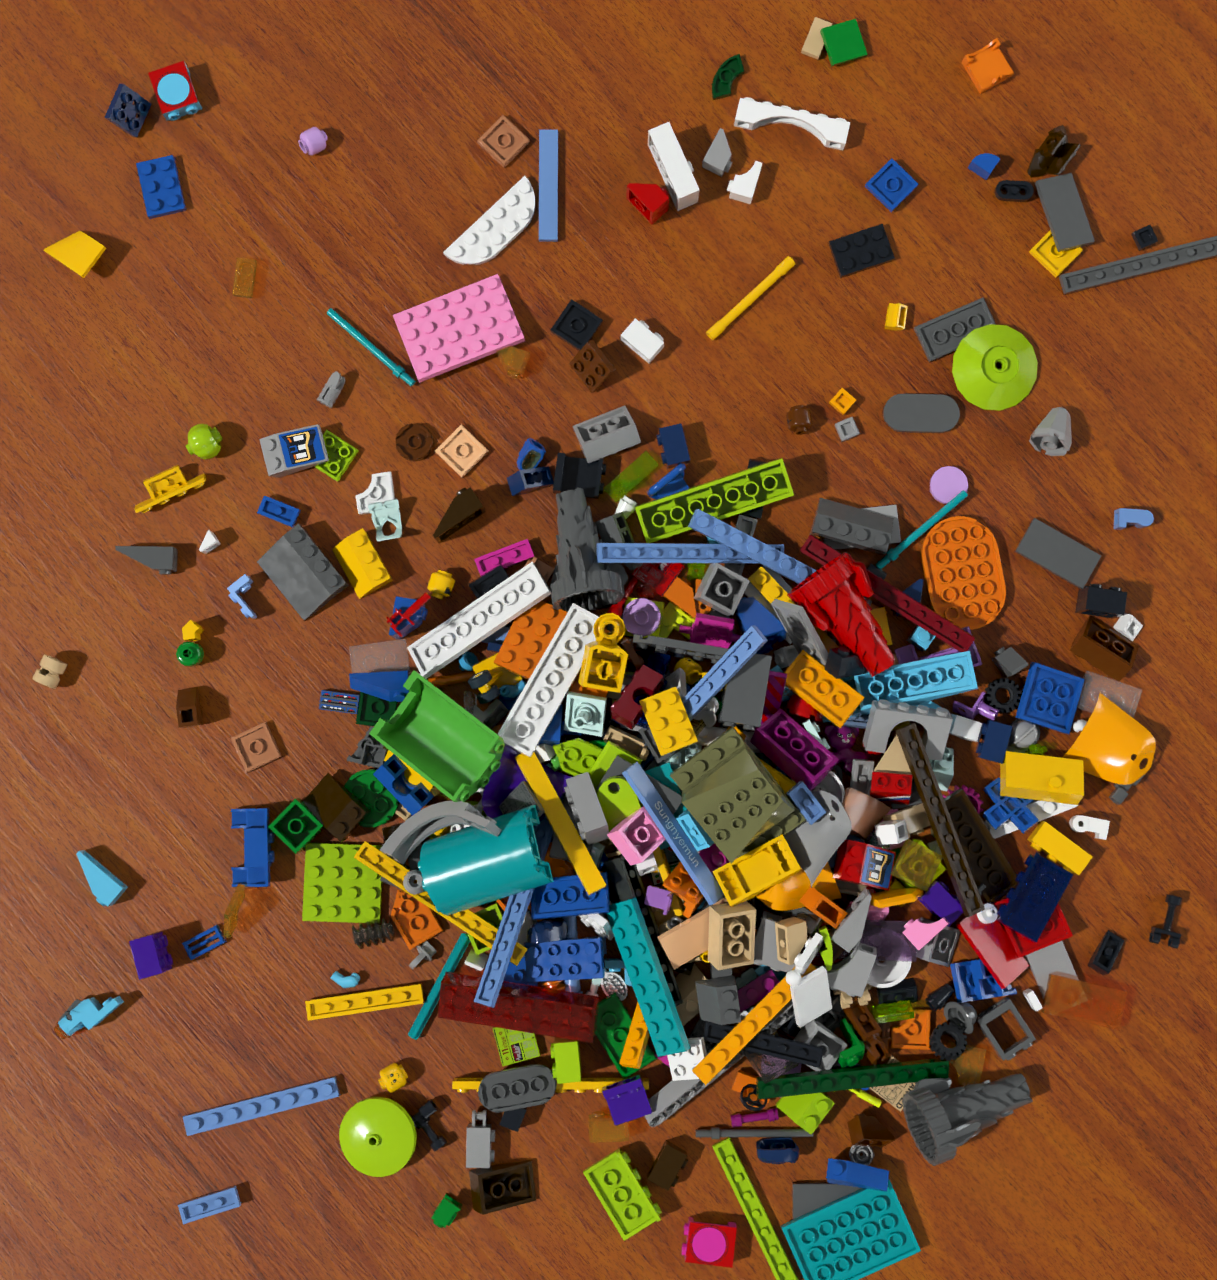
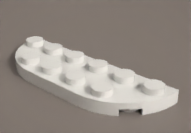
M524 176L454 241L443 252L444 255L462 265H480L497 256L529 225L533 218L535 195L529 180Z

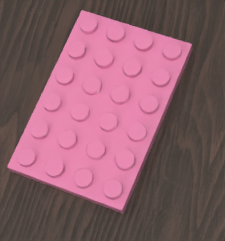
M498 274L393 315L419 383L525 341Z

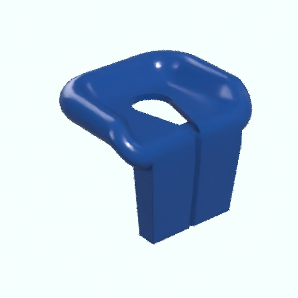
M679 464L647 491L648 496L658 499L688 489L689 486L683 479L686 468L685 464Z

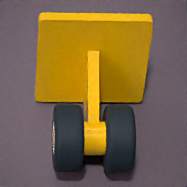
M498 653L472 667L475 675L468 680V683L472 689H479L480 692L477 694V699L480 704L488 703L500 695L499 689L502 685H516L523 679L520 675L494 664Z

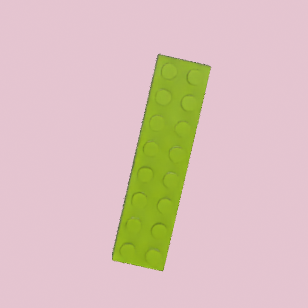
M778 458L637 505L635 510L646 543H652L691 530L692 528L688 527L696 509H700L721 520L794 496L783 458Z

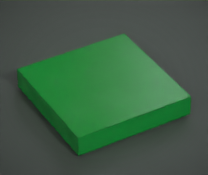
M856 19L820 30L832 67L867 56Z

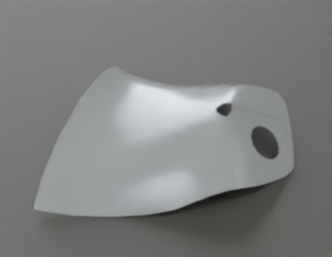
M823 790L811 793L826 813L812 825L805 820L784 836L798 864L807 874L811 888L826 863L847 838L852 828L850 818L840 800L835 795ZM832 800L838 804L839 812L833 808ZM830 815L835 817L834 821L830 820Z

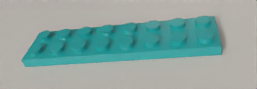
M634 897L610 904V913H606L657 1056L688 1051L691 1047L637 898Z

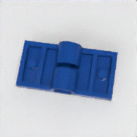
M602 937L567 938L565 940L544 943L524 942V947L528 949L525 953L527 982L605 977Z

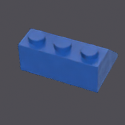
M396 596L393 614L396 612L395 608L402 610L400 613L403 615L417 600ZM425 605L410 617L415 623L414 626L407 619L397 626V630L403 635L402 638L421 626L423 620L426 621L428 609L425 608ZM398 615L393 622L396 624L402 617ZM390 627L389 635L397 640H401L402 638Z

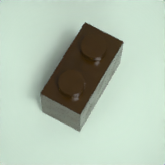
M666 1140L647 1174V1179L667 1191L671 1186L674 1187L679 1178L677 1176L679 1170H683L688 1162L686 1158L687 1152Z

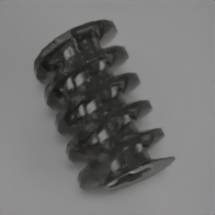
M391 917L389 923L382 918L381 925L375 920L374 926L367 922V927L364 928L361 923L359 924V930H356L355 926L352 925L353 939L360 949L364 948V943L367 947H371L372 941L374 945H378L380 940L384 944L387 942V937L389 941H394L395 931Z

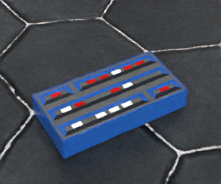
M321 690L319 709L357 714L360 695Z

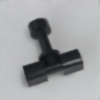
M430 1099L419 1108L415 1115L410 1116L417 1129L422 1128L432 1141L430 1146L435 1152L445 1145L447 1141L442 1135L438 1137L428 1123L431 1120L429 1116L438 1109L434 1101Z

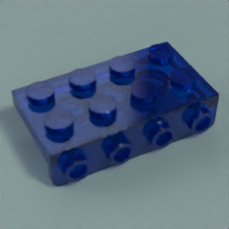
M1037 851L1033 855L1029 854L1024 863L1027 865L1024 872H1019L1015 879L1018 882L1016 887L1010 888L1006 895V898H1008L1006 905L1002 904L997 912V915H999L998 922L1035 943L1038 941L1074 875L1040 856V853Z

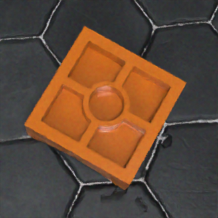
M998 38L982 49L965 55L961 62L980 94L1012 77L1014 74L999 48L1001 43Z

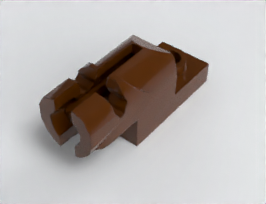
M858 1000L853 1001V1004H849L850 1008L843 1010L853 1024L855 1035L864 1043V1053L866 1052L870 1062L876 1065L879 1058L881 1061H884L889 1056L887 1046L880 1037L882 1029L865 1005L860 1006Z

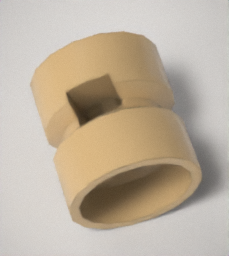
M44 654L39 663L41 668L36 670L32 679L47 687L56 689L60 681L59 675L64 673L67 664Z

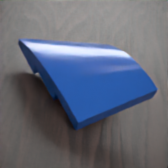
M981 959L950 964L957 1003L1017 994V990L1012 988L1010 984L1006 988L1001 989Z

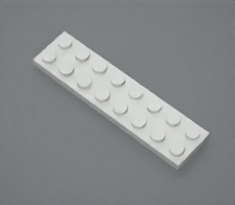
M531 562L412 643L407 649L421 676L427 679L552 593L536 565Z
M574 603L572 604L498 732V735L503 738L506 745L528 757L532 756L581 670L585 645L596 639L594 624L599 618L598 616Z

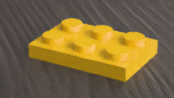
M676 686L639 701L661 757L698 742Z

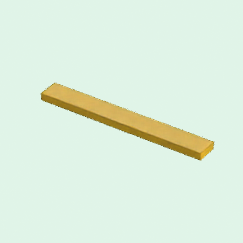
M533 752L531 757L523 753L516 756L515 760L545 810L544 814L588 896L605 888L607 885L535 752Z

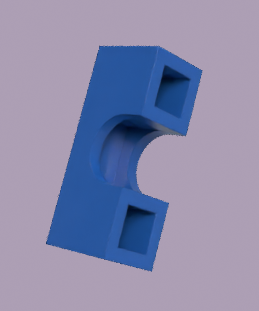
M393 754L373 775L411 815H414L434 795L421 782L418 785L409 783L404 776V771L407 767Z

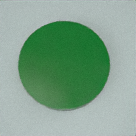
M375 769L362 770L353 774L344 786L371 810L360 823L362 827H377L386 823L394 816L399 805V801L373 775L376 771Z

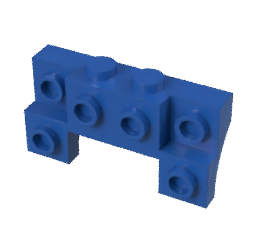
M269 808L231 809V829L244 828V867H231L233 875L232 887H269L270 866H272L275 859L274 851H271V843H274V832L268 827L270 825Z

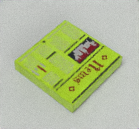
M531 1017L493 1027L502 1066L540 1056Z

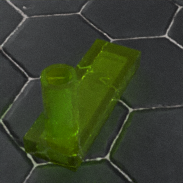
M645 451L604 488V491L617 503L655 470L659 464Z

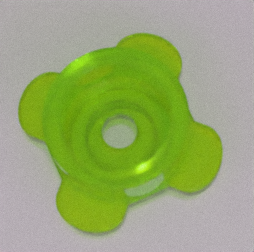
M687 563V578L689 580L693 578L703 579L706 564Z
M1031 744L1025 753L1044 756V753L1047 752V747Z

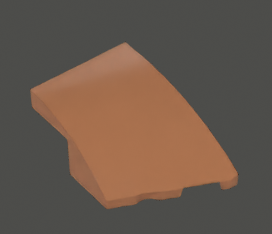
M850 787L846 788L842 806L851 821L852 828L849 834L864 840L874 830L875 825L879 824L890 811V807L865 793Z

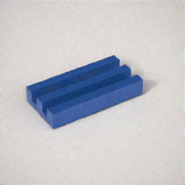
M215 925L182 943L190 960L227 942L223 937L222 931L219 929V925ZM213 931L216 932V934L211 936L210 938L189 948L188 944L200 939L201 937ZM219 938L220 941L194 955L192 954L193 950Z

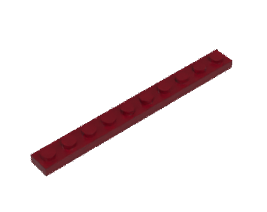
M811 534L800 550L823 566L842 554ZM867 570L874 592L872 597L956 650L966 652L976 637Z

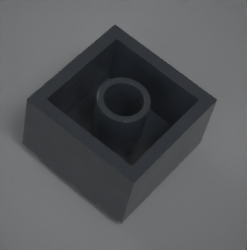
M1098 584L1085 586V588L1078 590L1075 613L1111 619L1124 616L1127 592H1122L1121 588L1118 587L1103 589L1102 585Z

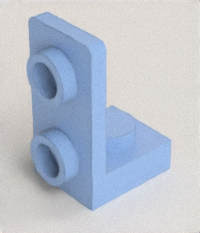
M244 574L227 588L230 592L228 596L235 604L238 602L242 606L240 610L246 618L256 619V614L239 595L240 592L245 593L251 588L250 584L253 583V580Z

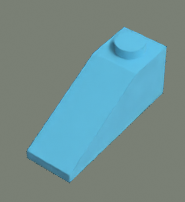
M85 850L78 851L76 855L91 891L97 897L96 901L102 906L114 905L128 886Z

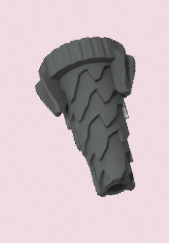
M577 487L574 490L557 493V525L559 535H556L558 555H556L557 565L555 566L550 583V591L552 593L550 597L552 598L553 608L568 612L574 603L590 612L607 608L620 602L625 594L624 585L628 581V576L621 563H597V543L603 542L598 537L597 525L593 522L590 506H587L583 489Z
M1013 1074L992 1082L986 1080L979 1084H970L950 1089L949 1087L952 1083L950 1078L919 1080L915 1084L914 1090L905 1094L902 1104L910 1134L925 1160L929 1164L936 1166L953 1159L956 1156V1147L963 1145L970 1138L982 1132L983 1129L998 1123L997 1120L1014 1113V1109L1032 1103L1033 1100L1030 1097V1090L1025 1077L1022 1074Z

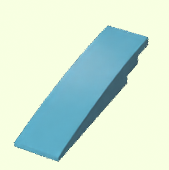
M970 651L893 665L873 677L867 671L866 674L842 678L844 682L865 697L850 717L869 714L873 700H887L890 703L897 704L904 702L913 705L978 689ZM823 715V723L831 722Z

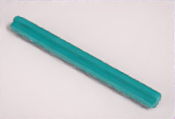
M461 933L408 1032V1036L412 1039L417 1040L420 1037L470 943L468 934Z

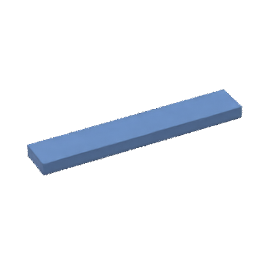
M539 130V242H558V130Z

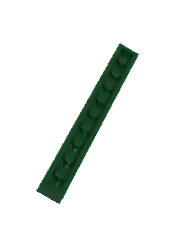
M935 1058L769 1076L767 1079H765L767 1076L756 1077V1093L758 1099L914 1083L919 1082L921 1079L949 1078V1061H946L945 1058L944 1060Z

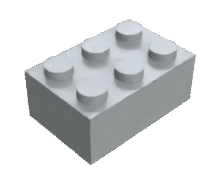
M586 772L566 779L565 795L571 807L575 823H577L581 839L586 840L587 845L608 839V824L589 773Z

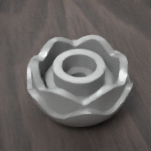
M411 870L404 877L403 886L410 894L416 895L424 892L421 871Z
M853 1145L850 1149L849 1157L852 1162L868 1166L874 1158V1151L871 1146Z

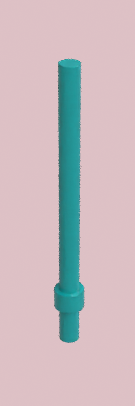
M332 308L327 311L326 314L390 368L398 379L401 378L410 387L415 384L416 381L405 372L406 370L401 365L395 364Z
M964 490L961 491L898 546L887 551L886 556L875 565L882 569L890 561H895L903 550L963 501L968 494Z

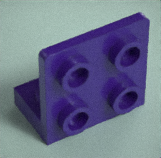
M640 1075L602 1087V1092L607 1100L614 1125H619L652 1113Z

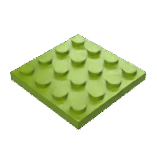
M309 843L306 846L302 921L381 923L382 881L380 879L382 876L354 858L362 845ZM383 845L372 846L380 851Z

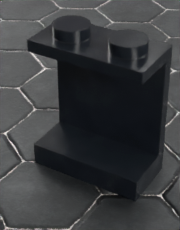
M558 453L553 493L557 494L567 490H574L578 487L583 489L585 497L599 499V494H603L604 483H601V476H605L607 464H603V458L588 463L586 459L568 457L565 453Z

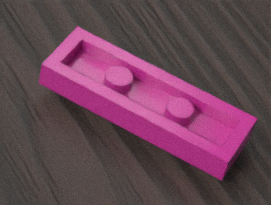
M525 539L474 560L480 576H482L499 564H502L505 569L534 558V554L528 539Z

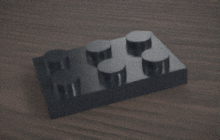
M883 224L831 240L828 243L840 278L894 261L895 259Z

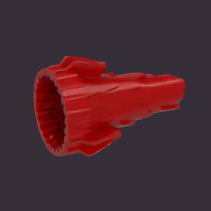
M844 552L812 573L787 594L793 604L804 608L814 626L822 631H831L841 646L845 644L851 652L857 655L872 677L894 664L895 658L887 646L888 642L882 634V628L871 614L872 608L863 597H871L874 594L863 562L854 561L850 554Z

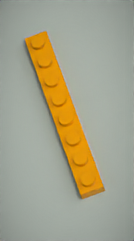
M810 963L801 977L806 976L816 970V968ZM785 977L692 1069L705 1085L792 999L790 985L786 982Z

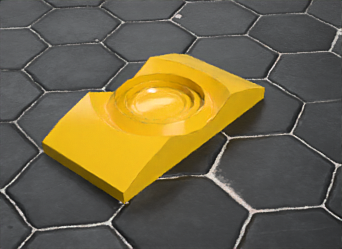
M782 834L740 856L732 863L729 862L712 872L730 907L754 898L762 891L784 882L802 869Z

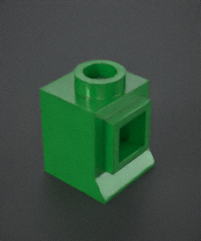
M446 1194L431 1217L434 1220L433 1223L439 1228H445L447 1225L450 1226L458 1211L461 1210L462 1204Z

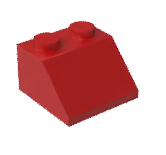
M629 183L627 185L626 198L651 225L668 211L669 193L665 188H660L657 184Z

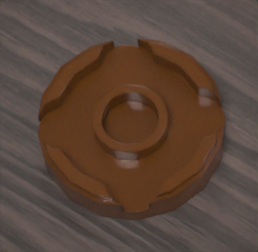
M407 424L396 435V449L406 460L414 462L423 460L428 457L433 449V436L428 428L422 424Z

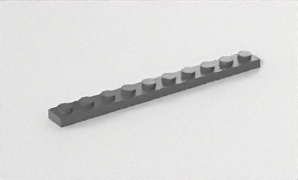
M1217 236L1062 274L1059 276L1063 294L1217 257Z

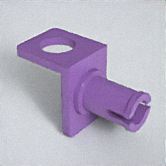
M985 692L981 693L973 708L957 701L953 702V712L971 720L974 719L976 714H981L994 721L999 710L984 703Z
M649 885L644 904L663 909V915H667L671 909L674 893L664 889V887L659 888Z

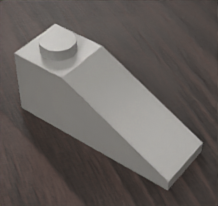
M866 887L846 910L848 914L837 929L831 927L828 931L830 939L847 952L855 949L860 944L872 897L869 889Z

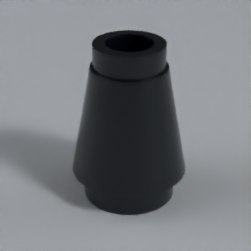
M946 983L929 993L925 1002L933 1011L941 1010L954 993V990Z

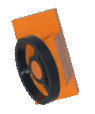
M738 1069L732 1090L740 1093L741 1103L751 1111L762 1110L769 1103L770 1098L758 1099L756 1093V1077L758 1076Z

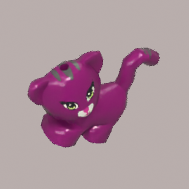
M826 725L824 729L825 735L828 737L829 744L836 750L832 754L839 759L836 764L842 762V771L846 775L851 776L853 759L869 760L872 756L867 751L852 750L859 735V728L844 725L839 728L838 726Z

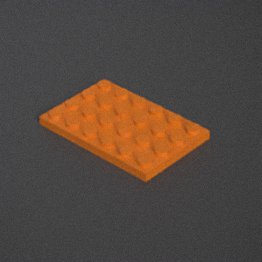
M541 600L516 617L494 660V664L529 680L568 612L562 609L556 610L553 608V605ZM604 629L605 633L611 632L609 630ZM580 672L569 689L570 692L605 698L609 693L606 690L582 687L578 683Z

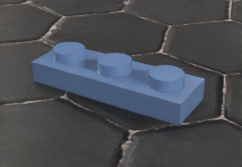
M236 1186L178 1204L183 1224L241 1206Z

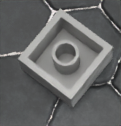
M712 563L709 565L694 599L726 616L734 615L750 580L718 563Z

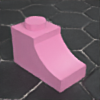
M945 917L934 923H925L920 919L915 921L911 919L904 925L905 930L902 933L918 950H921L949 922Z

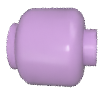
M311 127L300 134L298 143L305 154L315 155L326 148L328 138L323 130L320 131L317 127Z

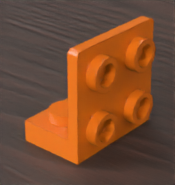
M681 861L662 884L685 901L683 906L686 908L682 915L688 919L705 899Z

